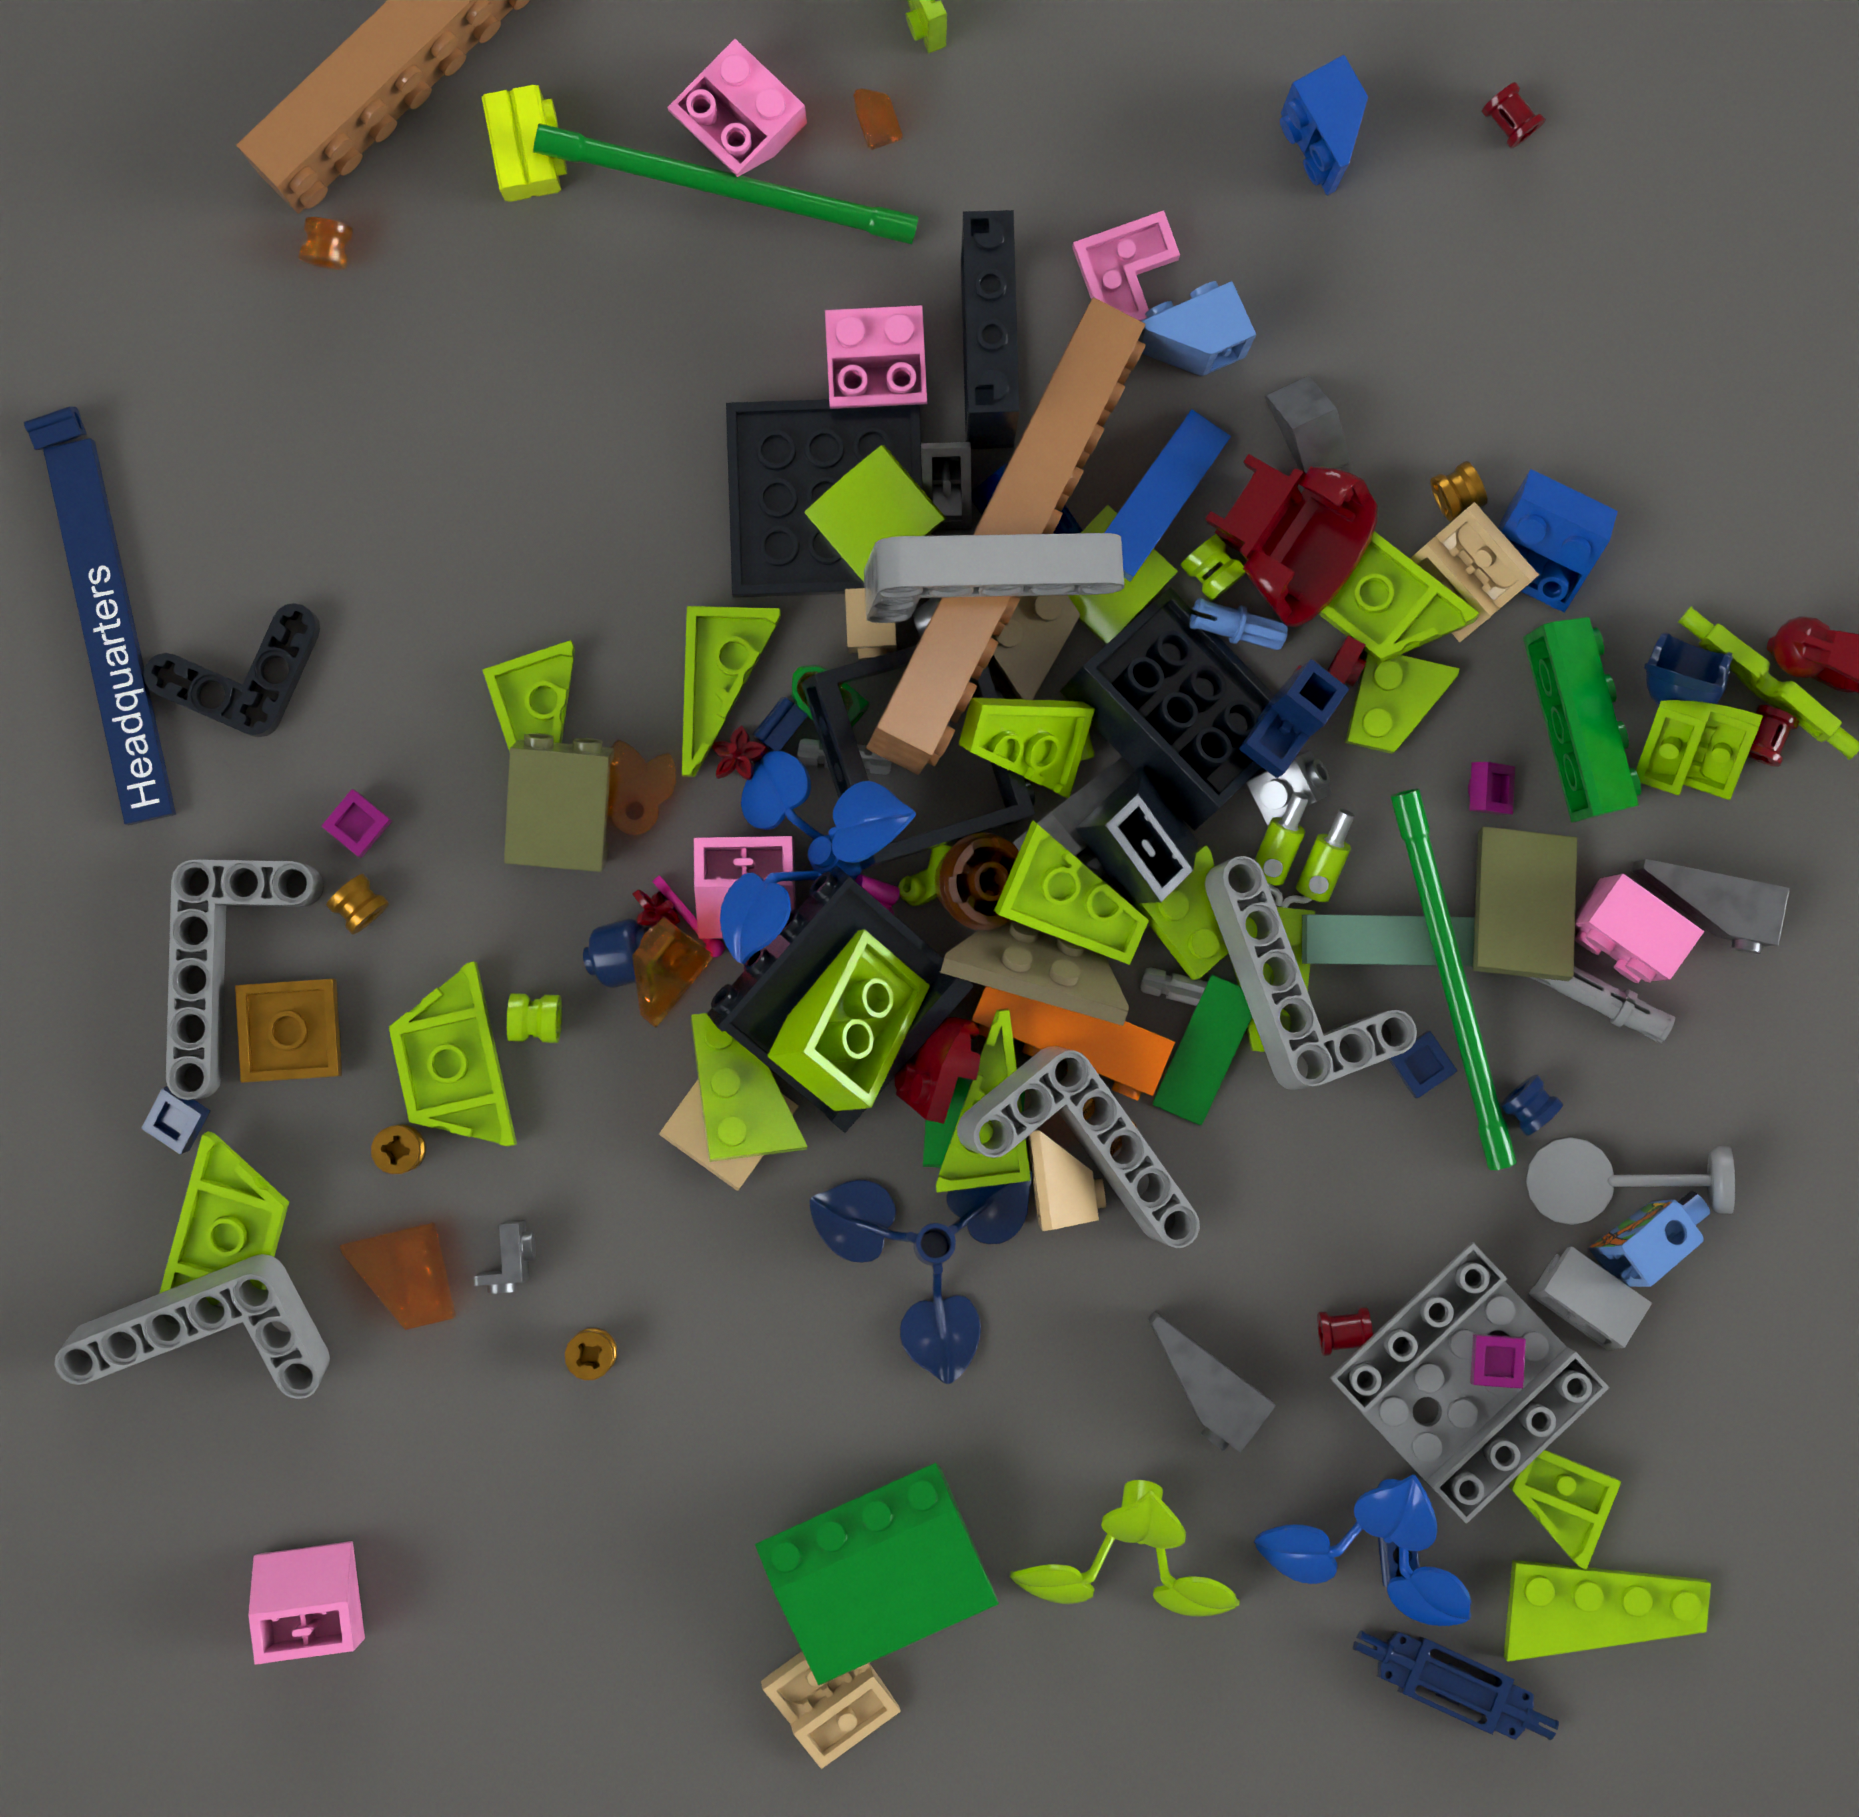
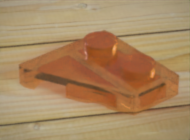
M665 917L644 934L639 948L632 955L640 1015L656 1028L714 957L702 944Z
M434 1222L340 1245L341 1253L405 1330L456 1317Z

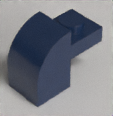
M1310 659L1288 679L1256 719L1258 721L1239 750L1278 779L1287 771L1309 737L1327 723L1349 691V688L1314 660Z

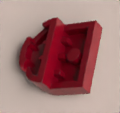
M957 1017L946 1018L895 1076V1088L897 1089L895 1095L924 1119L944 1124L958 1077L971 1080L977 1079L981 1057L978 1053L971 1051V1039H974L979 1034L977 1025L971 1020Z

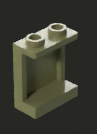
M540 733L525 734L524 740H517L511 746L504 863L602 872L608 862L609 843L606 842L610 764L614 758V748L602 747L603 741L594 738L573 739V744L554 743L552 735Z

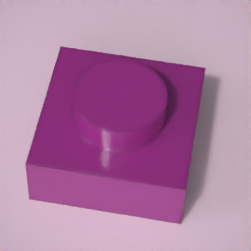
M1471 762V778L1468 783L1469 811L1494 815H1513L1515 766L1493 762Z
M351 789L321 827L355 855L362 858L393 820L359 792Z
M1473 1334L1470 1383L1479 1386L1523 1389L1526 1339L1523 1337Z

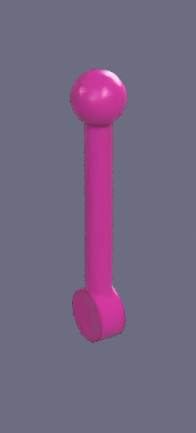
M660 875L652 881L667 900L673 903V907L698 935L697 919ZM702 939L706 944L705 948L709 956L719 957L724 953L725 946L720 939Z

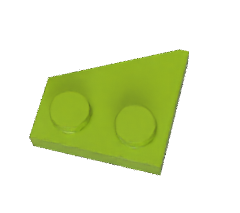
M1545 1449L1510 1482L1509 1488L1574 1563L1587 1570L1621 1481Z

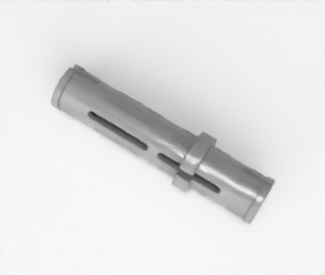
M1575 966L1573 978L1569 981L1529 977L1609 1017L1610 1023L1620 1028L1622 1025H1625L1655 1040L1659 1044L1666 1040L1675 1022V1016L1658 1010L1638 999V994L1632 990L1627 989L1624 992Z

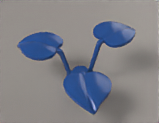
M772 751L766 753L754 765L753 777L751 780L746 781L741 798L743 815L753 827L762 830L776 828L787 817L790 822L813 839L808 848V859L814 870L773 872L766 877L765 881L755 873H746L733 883L726 893L721 906L720 925L723 940L734 959L745 965L752 955L776 939L785 927L791 911L790 896L783 886L777 884L778 882L816 881L819 876L825 872H831L836 866L840 867L855 880L862 871L859 862L873 856L896 838L913 820L916 812L900 801L886 787L876 782L862 781L848 788L838 799L833 810V820L836 826L829 830V835H823L801 819L793 810L803 804L811 792V780L804 764L786 752Z
M1414 1474L1401 1481L1397 1479L1383 1480L1376 1489L1361 1495L1354 1507L1356 1523L1343 1539L1334 1546H1330L1329 1538L1322 1530L1311 1526L1294 1524L1266 1530L1258 1534L1254 1540L1257 1550L1283 1575L1301 1583L1318 1584L1326 1582L1336 1575L1338 1564L1334 1557L1342 1555L1361 1530L1364 1529L1370 1535L1383 1538L1385 1543L1393 1541L1399 1546V1569L1403 1576L1390 1579L1387 1585L1389 1598L1399 1611L1413 1620L1435 1626L1458 1625L1471 1619V1598L1469 1592L1455 1575L1436 1567H1420L1414 1571L1410 1568L1409 1551H1421L1429 1548L1435 1542L1438 1532L1432 1504L1423 1486Z

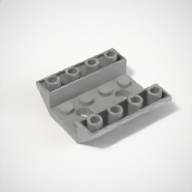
M1473 1242L1329 1377L1362 1415L1466 1524L1610 1388L1576 1351L1566 1347L1505 1282L1507 1280L1505 1275ZM1494 1330H1502L1507 1336L1523 1337L1526 1339L1523 1389L1479 1386L1470 1383L1473 1334L1488 1335ZM1431 1397L1438 1404L1437 1417L1430 1423H1418L1413 1417V1407L1419 1399Z

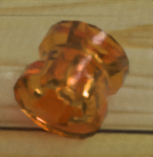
M306 218L303 229L307 234L306 243L300 247L298 258L308 264L322 268L346 269L348 257L344 251L346 243L352 239L353 229L344 223L327 218Z

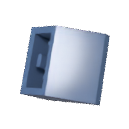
M1216 281L1204 284L1190 293V300L1176 306L1173 305L1172 301L1161 303L1145 313L1147 319L1142 320L1146 324L1138 341L1146 344L1142 354L1199 376L1207 375L1245 358L1256 337V332L1232 281L1222 286H1218Z

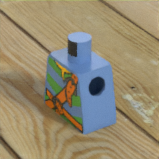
M1690 1191L1679 1201L1675 1199L1652 1201L1589 1246L1588 1249L1603 1269L1627 1286L1651 1287L1703 1242V1235L1696 1225L1710 1215V1209L1702 1197L1694 1191Z

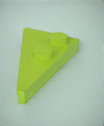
M687 606L682 748L683 777H696L781 619L780 608Z
M571 640L482 669L509 752L511 746L517 740H524V735L529 733L552 735L554 743H562L575 656V646Z
M1009 1008L996 1010L980 1056L977 1079L971 1081L936 1181L937 1193L1031 1181L1026 1138L1005 1155L991 1158L967 1149L961 1144L957 1134V1126L963 1114L1017 1070ZM1019 1096L1017 1108L1022 1113L1021 1098ZM991 1120L984 1123L980 1129L979 1139L981 1144L988 1142L993 1135L994 1130Z

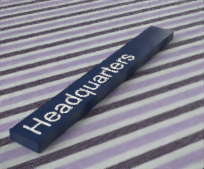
M88 438L44 448V456L124 824L133 825L176 815L151 696L144 680V664L95 441Z

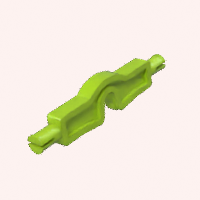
M1692 606L1678 620L1679 624L1683 625L1701 640L1699 645L1703 649L1723 654L1733 653L1730 670L1760 699L1774 708L1781 709L1795 716L1800 721L1799 726L1818 741L1830 743L1846 756L1848 760L1858 753L1859 741L1840 727L1842 724L1841 720L1824 708L1795 682H1780L1773 678L1768 672L1769 661L1738 639L1721 624L1717 623L1714 626L1694 610Z

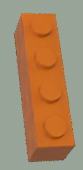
M988 986L984 987L971 1018V1021L980 1024L978 1028L979 1035L987 1037L996 1010L1009 1008L1013 1038L1025 1043L1021 1051L1022 1053L1033 1057L1040 1050L1048 1046H1059L1080 1052L1089 1060L1099 1075L1114 1080L1111 1090L1137 1101L1141 1093L1153 1096L1175 1044L1172 1040L1126 1021L1123 1026Z

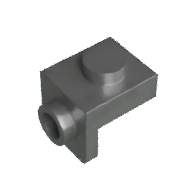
M1310 751L1295 757L1287 771L1278 779L1267 771L1246 782L1267 826L1273 817L1283 818L1293 792H1300L1309 797L1306 806L1331 795V790L1328 786L1330 783L1328 771L1319 759H1315Z
M525 1220L506 1221L499 1225L502 1271L479 1272L473 1276L474 1286L487 1285L488 1294L508 1293L517 1291L516 1283H523L529 1279L528 1261L535 1260L536 1248L534 1232L526 1231Z

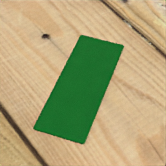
M1211 975L1154 1098V1106L1195 1124H1203L1252 1018L1240 986Z

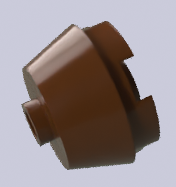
M975 833L962 838L946 853L936 869L935 890L939 901L959 923L968 928L992 930L1006 924L1010 919L998 915L994 909L1019 850L1011 842L992 833Z

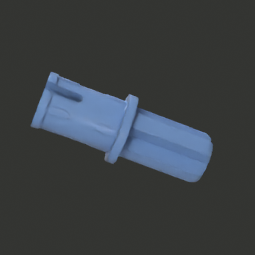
M1197 598L1193 610L1209 614L1211 618L1208 619L1193 614L1190 616V628L1229 637L1230 643L1233 644L1241 640L1273 650H1279L1287 638L1288 626L1282 621L1249 613L1247 608L1242 605L1238 609L1205 601L1203 598Z

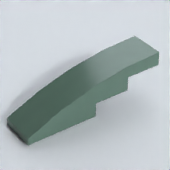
M1302 915V964L1437 966L1424 916ZM1450 917L1463 966H1473L1475 917Z

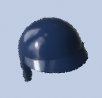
M1669 633L1661 634L1648 663L1644 665V669H1646V684L1650 697L1658 707L1661 701L1667 700L1717 704L1727 686L1733 653L1723 654L1704 650L1672 637Z

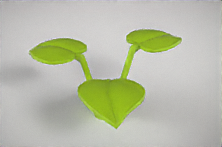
M1132 1480L1125 1483L1122 1506L1103 1516L1101 1526L1107 1535L1088 1571L1080 1573L1076 1568L1068 1565L1049 1564L1014 1572L1011 1571L1009 1574V1578L1017 1585L1041 1599L1061 1604L1083 1602L1093 1597L1094 1587L1089 1583L1096 1579L1114 1540L1117 1539L1128 1543L1146 1544L1156 1548L1160 1578L1164 1585L1154 1588L1153 1597L1164 1608L1187 1616H1212L1227 1612L1240 1605V1599L1236 1598L1235 1593L1216 1580L1196 1576L1182 1577L1176 1580L1171 1576L1165 1549L1175 1548L1184 1544L1186 1532L1175 1514L1162 1501L1163 1489L1156 1483L1145 1480Z

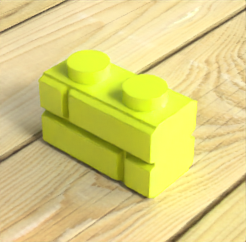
M538 85L513 88L511 91L503 90L481 96L499 190L504 200L512 202L561 191L559 176L567 174L565 160L533 153L538 124L541 123L558 128L552 98L544 100Z

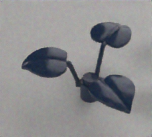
M855 1180L845 1182L828 1191L812 1196L810 1199V1212L814 1226L824 1243L835 1254L845 1260L857 1263L874 1261L883 1250L885 1237L890 1240L913 1243L916 1257L922 1263L932 1266L934 1302L919 1301L907 1310L901 1321L900 1339L906 1353L916 1364L934 1375L941 1382L950 1384L958 1379L971 1363L979 1344L981 1323L976 1308L968 1298L952 1296L942 1300V1264L954 1253L956 1247L954 1235L966 1225L972 1238L983 1244H1001L1014 1237L1023 1226L1028 1213L1031 1181L948 1191L946 1196L947 1205L960 1219L949 1227L940 1223L928 1224L918 1234L888 1229L895 1219V1204L887 1190L871 1181Z

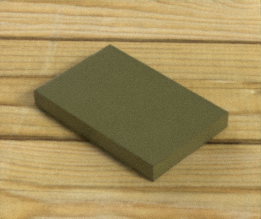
M1484 826L1478 831L1473 971L1569 981L1573 978L1577 837Z

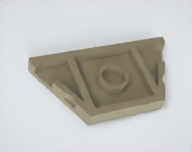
M1068 595L1016 596L1020 598V601L1007 626L1005 625L999 638L994 635L991 636L992 639L999 642L991 660L1017 699H1034L1080 617V613Z
M1013 920L992 930H978L945 954L940 971L943 974L1122 1026L1129 1010V1005L1105 955Z

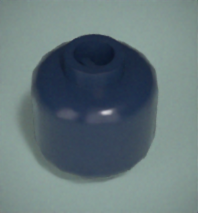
M627 919L594 929L589 938V947H585L583 950V960L586 970L590 975H596L603 985L615 988L647 979L651 975L654 965L658 964L659 947L656 937L650 928H644L641 924H637L636 920Z

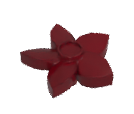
M741 725L732 733L731 743L718 741L712 745L715 753L723 758L716 770V777L718 779L730 775L736 768L742 778L751 780L754 773L751 762L761 759L768 751V748L763 744L750 741L746 730Z
M636 890L632 894L645 909L638 914L637 924L651 925L655 936L665 943L671 937L673 926L681 922L677 913L672 909L673 903L670 900L665 901L661 891H658L650 898L643 891Z

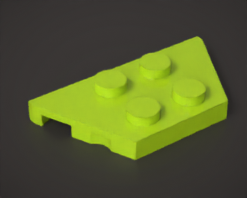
M1374 531L1371 542L1358 565L1337 595L1319 615L1345 636H1350L1365 644L1363 650L1379 663H1382L1474 623L1479 616V612Z
M477 962L466 963L460 968L458 973L442 986L434 989L421 1000L420 1004L410 1012H406L389 1026L408 1119L410 1123L491 1141L503 1146L516 1145L517 1141Z
M207 1131L201 1137L159 1294L256 1255L275 1256L289 1201L213 1132ZM250 1280L254 1287L261 1290L266 1289L265 1284L261 1281ZM206 1297L212 1305L220 1303L219 1300L213 1297Z

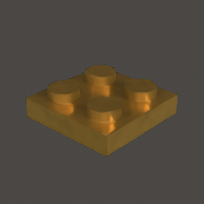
M336 979L235 985L241 1083L342 1076Z

